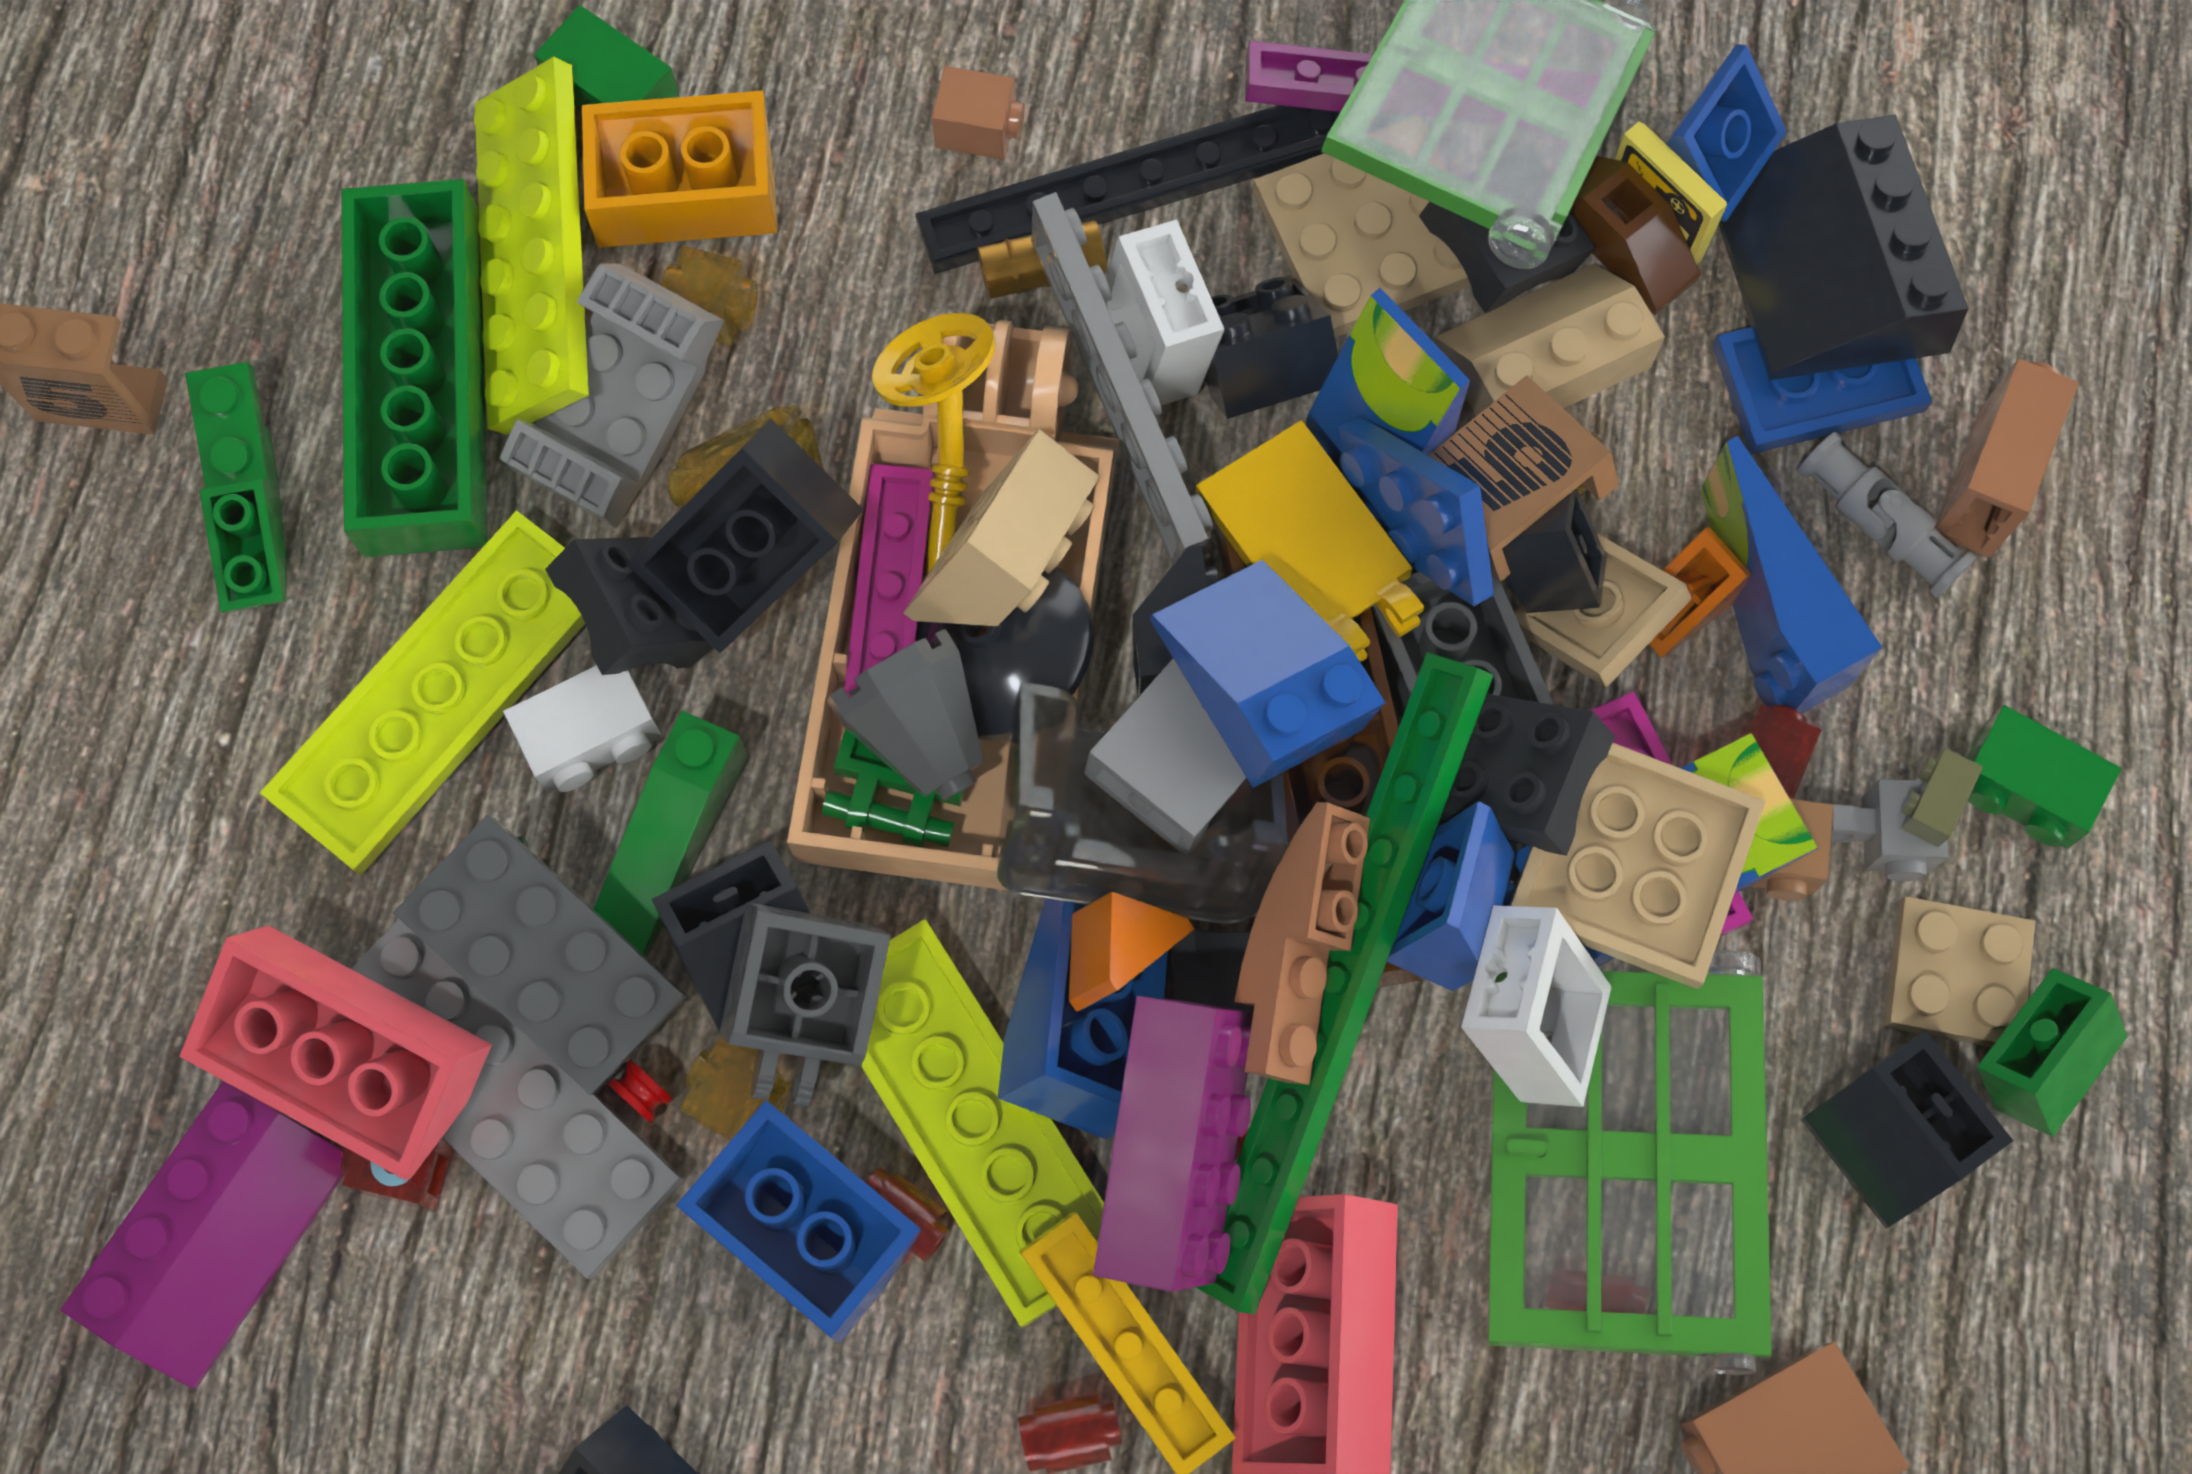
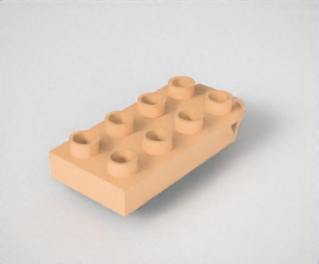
M999 320L996 325L989 324L996 341L994 355L989 365L977 379L962 389L964 466L970 469L969 476L962 478V481L968 483V488L966 491L960 492V495L966 498V503L958 508L956 530L977 498L1035 432L1040 429L1100 476L1087 497V500L1094 505V508L1073 535L1070 536L1068 533L1064 535V537L1072 542V545L1057 565L1077 584L1084 594L1093 620L1120 439L1062 432L1065 406L1072 403L1079 392V384L1070 372L1071 329L1045 326L1043 331L1016 328L1013 327L1012 321ZM965 336L944 338V344L959 346L964 350L968 349L975 341ZM937 402L923 405V414L875 408L872 418L864 417L861 422L849 495L864 511L840 540L787 844L795 861L800 863L1046 896L1048 888L1052 884L1054 867L1059 853L1084 678L1064 707L1042 725L1011 738L999 740L979 739L984 762L972 770L978 781L966 788L961 807L935 800L931 817L955 823L949 848L924 842L921 848L903 843V836L870 827L867 828L865 833L862 827L852 826V829H848L845 827L846 821L822 815L823 804L828 790L852 796L857 781L856 779L835 774L834 764L845 728L837 719L828 703V699L839 688H845L871 464L931 469L932 464L939 463ZM932 502V509H931V518H932L933 502ZM983 626L977 637L982 636L989 626ZM879 786L875 802L909 811L914 795Z

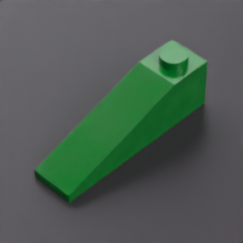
M681 710L650 770L594 906V909L646 957H648L663 928L652 899L687 881L749 759V755L739 735Z

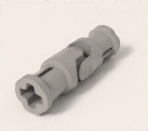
M1837 432L1831 433L1804 460L1797 472L1803 478L1811 476L1838 500L1836 508L1866 535L1874 539L1880 545V548L1894 561L1904 560L1931 585L1929 592L1936 598L1939 597L1975 561L1976 557L1970 551L1962 553L1935 529L1936 520L1923 508L1914 504L1876 466L1868 469L1841 444L1843 440L1841 435ZM1879 500L1872 509L1868 508V501Z

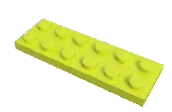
M556 57L550 58L475 102L474 125L476 129V177L478 180V231L480 234V285L482 288L483 306L482 338L485 357L487 429L505 435L510 434L517 419L533 423L589 396L584 306L577 303L583 291L573 74L572 65Z
M516 510L260 791V794L361 876L505 715L503 711L513 706L585 625L584 619L576 605L564 592L554 587L545 570L565 547Z
M924 919L889 941L867 1053L861 1067L1019 1326L1023 1329L1057 1307V1305L1019 1251L1073 1211L1079 1215L1098 1242L1104 1202L1051 1118L997 1098L1004 1043L927 920Z

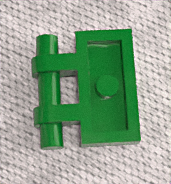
M845 728L834 764V771L836 775L856 779V785L852 796L828 790L823 804L822 815L846 821L845 827L848 829H852V826L862 827L865 833L867 828L870 827L903 836V843L921 848L924 842L949 848L955 823L931 817L935 800L961 807L966 789L945 801L942 800L938 791L923 797ZM883 786L913 794L910 810L875 802L878 787Z

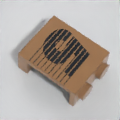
M0 303V385L35 421L154 435L168 379L160 369L111 364L121 321L116 316Z
M1527 375L1428 455L1480 485L1491 573L1500 582L1510 575L1502 548L1582 484L1600 501L1619 486L1611 451Z

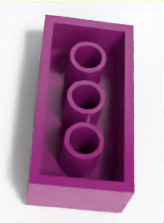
M1137 996L1093 1276L1175 1292L1215 1283L1217 1274H1221L1224 1271L1230 1251V1236L1228 1233L1223 1232L1227 1205L1234 1203L1239 1191L1241 1178L1240 1167L1238 1164H1234L1238 1136L1242 1137L1245 1134L1251 1115V1100L1249 1096L1244 1094L1248 1075L1245 1072L1254 1012L1182 1000Z

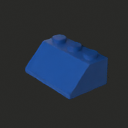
M767 1100L762 1103L676 1204L681 1211L839 1344L884 1291L922 1231Z

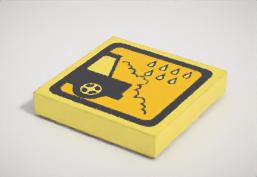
M1639 121L1624 133L1615 160L1628 162L1671 204L1696 265H1698L1702 261L1726 209V201L1652 130Z

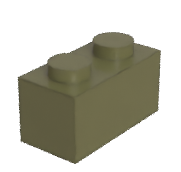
M1946 748L1935 758L1929 756L1917 777L1923 781L1918 793L1912 791L1902 807L1901 813L1906 815L1901 829L1937 847L1942 845L1951 837L1983 766Z

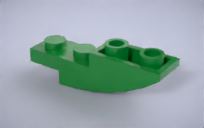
M248 362L187 372L185 376L205 489H200L199 493L220 612L225 614L286 602L287 588L286 551L278 474L271 431L264 427L254 367Z

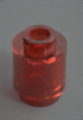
M882 1167L877 1168L866 1179L865 1183L922 1230L902 1262L908 1265L916 1257L920 1258L923 1262H927L939 1249L950 1232L942 1224L948 1211L899 1172L891 1175Z
M1098 1392L1033 1406V1414L1018 1417L1022 1445L1030 1472L1046 1469L1047 1474H1056L1112 1461L1110 1446L1122 1444L1114 1402L1101 1405Z

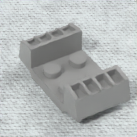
M620 263L599 264L577 301L578 304L593 311L586 326L589 396L539 419L536 424L517 419L505 443L500 460L518 474L617 529L638 491L649 481L705 373L706 360L724 320Z

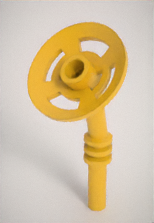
M968 313L943 314L926 319L908 328L884 348L877 358L872 372V381L879 396L890 404L902 407H916L937 402L939 463L932 464L931 471L936 473L937 477L931 478L929 483L930 486L935 488V491L928 493V500L933 502L925 575H928L955 534L958 508L966 503V498L960 495V492L966 491L968 488V483L962 481V478L969 476L970 469L964 466L962 389L970 385L986 369L994 355L996 346L995 336L989 324L981 317ZM951 336H965L975 340L966 350L959 346L944 344V338ZM919 348H922V350L917 352L906 363L902 370V374H896L898 368L906 360V358H908L913 352H915ZM914 390L916 393L926 396H907L901 393Z

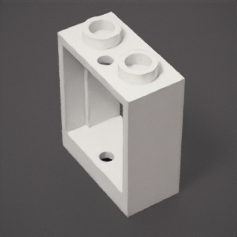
M1173 220L1119 236L1106 276L1112 300L1106 302L1114 324L1123 321L1131 334L1137 352V357L1131 359L1139 381L1147 378L1150 380L1160 405L1197 395L1224 332V327L1177 220ZM1176 284H1186L1189 287V291L1186 293L1179 292L1176 289Z
M1493 905L1461 1028L1520 1102L1583 1107L1612 986L1557 908ZM1500 973H1507L1504 981L1495 982L1496 977ZM1553 1036L1551 1044L1546 1037Z

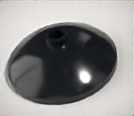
M1057 566L1049 574L1045 571L1042 572L1041 575L1049 581V584L1026 613L1016 607L999 626H989L982 636L977 637L980 629L985 625L919 622L916 642L926 638L930 644L935 633L946 629L959 650L978 739L999 740L1011 738L1042 725L1064 707L1085 676L1094 641L1091 611L1084 594L1077 584Z

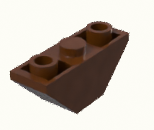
M1596 155L1570 211L1595 245L1591 253L1612 274L1634 285L1649 311L1655 316L1698 281L1701 274L1671 204L1628 162ZM1556 167L1553 170H1551L1548 174H1546L1549 180L1551 179Z

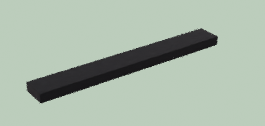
M1276 105L915 213L916 223L933 273L938 274L979 261L977 247L1002 242L1005 239L1011 240L1031 235L1033 201L1055 192L1060 199L1064 211L1074 208L1081 223L1095 220L1100 225L1267 175L1324 154L1321 152L1324 142L1340 112ZM1376 116L1365 138L1386 131L1381 116Z

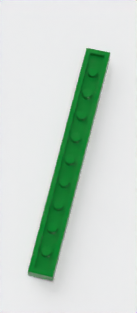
M1428 652L1425 655L1366 817L1370 818L1367 835L1368 846L1363 862L1357 903L1358 915L1354 924L1351 951L1329 950L1326 970L1327 980L1321 1003L1316 1037L1317 1048L1312 1064L1310 1085L1292 1084L1268 1078L1236 1163L1239 1165L1241 1172L1239 1191L1234 1203L1227 1205L1223 1232L1228 1233L1230 1236V1251L1226 1267L1221 1274H1217L1215 1283L1196 1287L1237 1312L1256 1314L1493 678L1492 674L1477 667Z

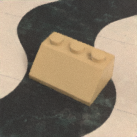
M1592 264L1434 337L1433 342L1470 380L1465 398L1477 416L1526 375L1562 408H1566L1651 368L1665 336L1634 285L1598 265Z
M1038 429L974 502L903 613L913 621L999 626L1016 607L1026 613L1049 584V581L1041 575L1042 572L1045 571L1049 574L1072 545V542L1064 537L1066 533L1070 536L1073 535L1094 508V505L1087 500V497L1100 476Z

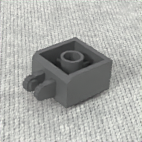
M746 902L720 1034L728 1044L757 1049L750 1088L751 1098L768 1099L775 1083V1071L779 1053L798 1056L790 1088L792 1105L808 1107L811 1102L820 1059L856 1066L862 1065L867 1053L890 934L876 925ZM808 970V973L818 980L816 988H805L801 998L794 999L797 993L791 989V984L795 977H800L803 971Z

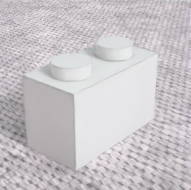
M596 665L503 711L535 778L547 794L557 789L560 792L577 789L593 778V771L614 761L617 763L633 761L646 754L651 749L652 742L662 738L629 670L619 674L602 675Z

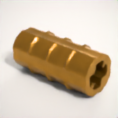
M1095 220L1084 222L1082 226L1085 231L1087 244L1082 245L1081 248L1089 268L1098 264L1103 273L1107 272L1106 255L1098 224ZM1031 235L1011 240L1005 239L1002 242L977 247L979 263L989 299L1014 293L1021 294L1023 291L1044 286L1050 288L1051 285L1031 242Z

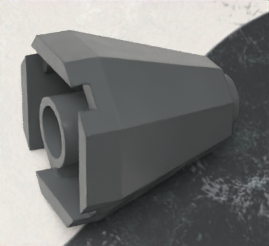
M946 629L935 633L930 644L926 638H923L855 677L854 680L858 687L848 692L851 696L850 698L843 687L829 696L828 703L840 724L923 797L938 791L942 800L945 801L978 781L972 770L984 761L960 653Z

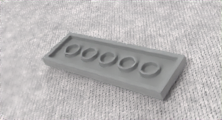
M1056 192L1033 201L1031 242L1068 327L1071 329L1072 336L1117 439H1120V446L1172 565H1174L1189 546L1202 545L1204 552L1208 542L1206 531L1213 529L1209 512L1202 497L1198 493L1190 496L1181 477V473L1187 471L1184 455L1175 437L1171 436L1165 439L1155 416L1162 414L1158 396L1148 378L1139 381L1132 366L1131 359L1137 357L1133 339L1125 323L1122 321L1114 324L1106 305V302L1112 300L1110 288L1100 266L1097 264L1089 268L1081 246L1087 244V239L1077 212L1074 208L1064 211Z
M400 919L351 968L355 972L492 1044L468 1103L443 1135V1138L586 1279H594L685 1180L597 1094L590 1095Z

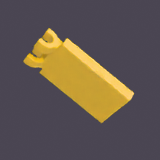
M1302 420L1196 485V494L1198 493L1202 497L1210 516L1247 567L1263 560L1350 645L1360 662L1367 659V653L1364 648L1369 646L1370 640L1352 619L1376 604L1398 638L1420 625L1421 620L1417 615L1423 612L1424 605L1409 587L1402 584L1403 581L1410 578L1412 567Z

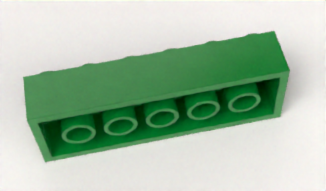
M464 179L341 189L344 532L364 558L482 548L488 542L482 338L483 311L482 288L480 285V234L478 231L479 210Z

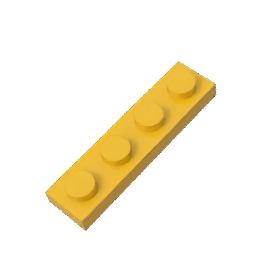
M1073 1211L1021 1249L1019 1253L1175 1474H1190L1236 1438L1127 1283L1093 1276L1098 1242L1079 1215Z

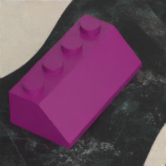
M222 1081L60 1311L116 1349L192 1389H197L351 1167L355 1158L298 1121Z

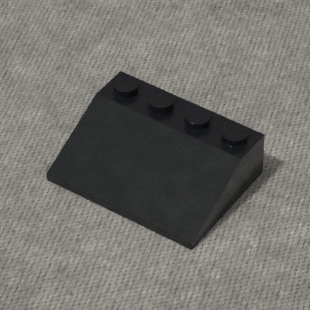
M1896 114L1836 123L1774 150L1727 221H1720L1718 224L1769 380L1951 353L1969 308Z

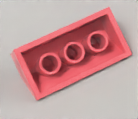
M268 925L225 939L179 1057L400 1178L408 1180L413 1177L468 1103L492 1044Z
M1347 1194L1298 1198L1256 1314L1241 1312L1238 1314L1233 1435L1236 1439L1233 1440L1232 1474L1391 1473L1398 1204Z

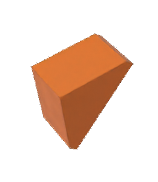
M1710 527L1704 529L1662 570L1685 583L1692 599L1649 645L1660 658L1667 656L1732 606L1751 577V572Z
M1110 892L1073 913L1069 1002L1077 1012L1118 991L1191 933L1194 927L1189 919L1115 892Z

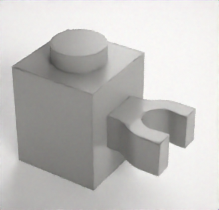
M1879 779L1862 796V808L1851 805H1834L1831 842L1864 841L1865 871H1886V878L1893 881H1916L1926 878L1927 873H1930L1948 858L1947 840L1937 847L1901 829L1906 815L1901 813L1902 807L1912 791L1918 793L1923 781Z

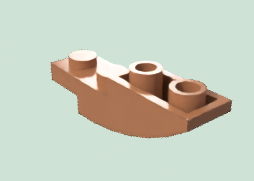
M1317 802L1298 828L1278 863L1251 929L1235 997V1003L1254 1008L1245 1072L1286 1083L1310 1085L1312 1064L1317 1048L1316 1037L1321 1003L1327 980L1326 970L1329 950L1351 951L1354 924L1358 915L1357 903L1363 862L1368 846L1367 835L1370 820L1368 817L1328 802Z

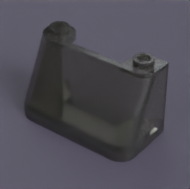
M1021 682L1014 703L998 843L997 878L1003 887L1021 895L1088 905L1110 892H1115L1191 920L1222 924L1244 921L1258 911L1272 876L1288 847L1283 772L1254 788L1246 779L1209 822L1203 839L1189 855L1182 854L1084 774L1090 751L1107 732L1078 728L1080 705L1076 698L1067 691L1056 687Z

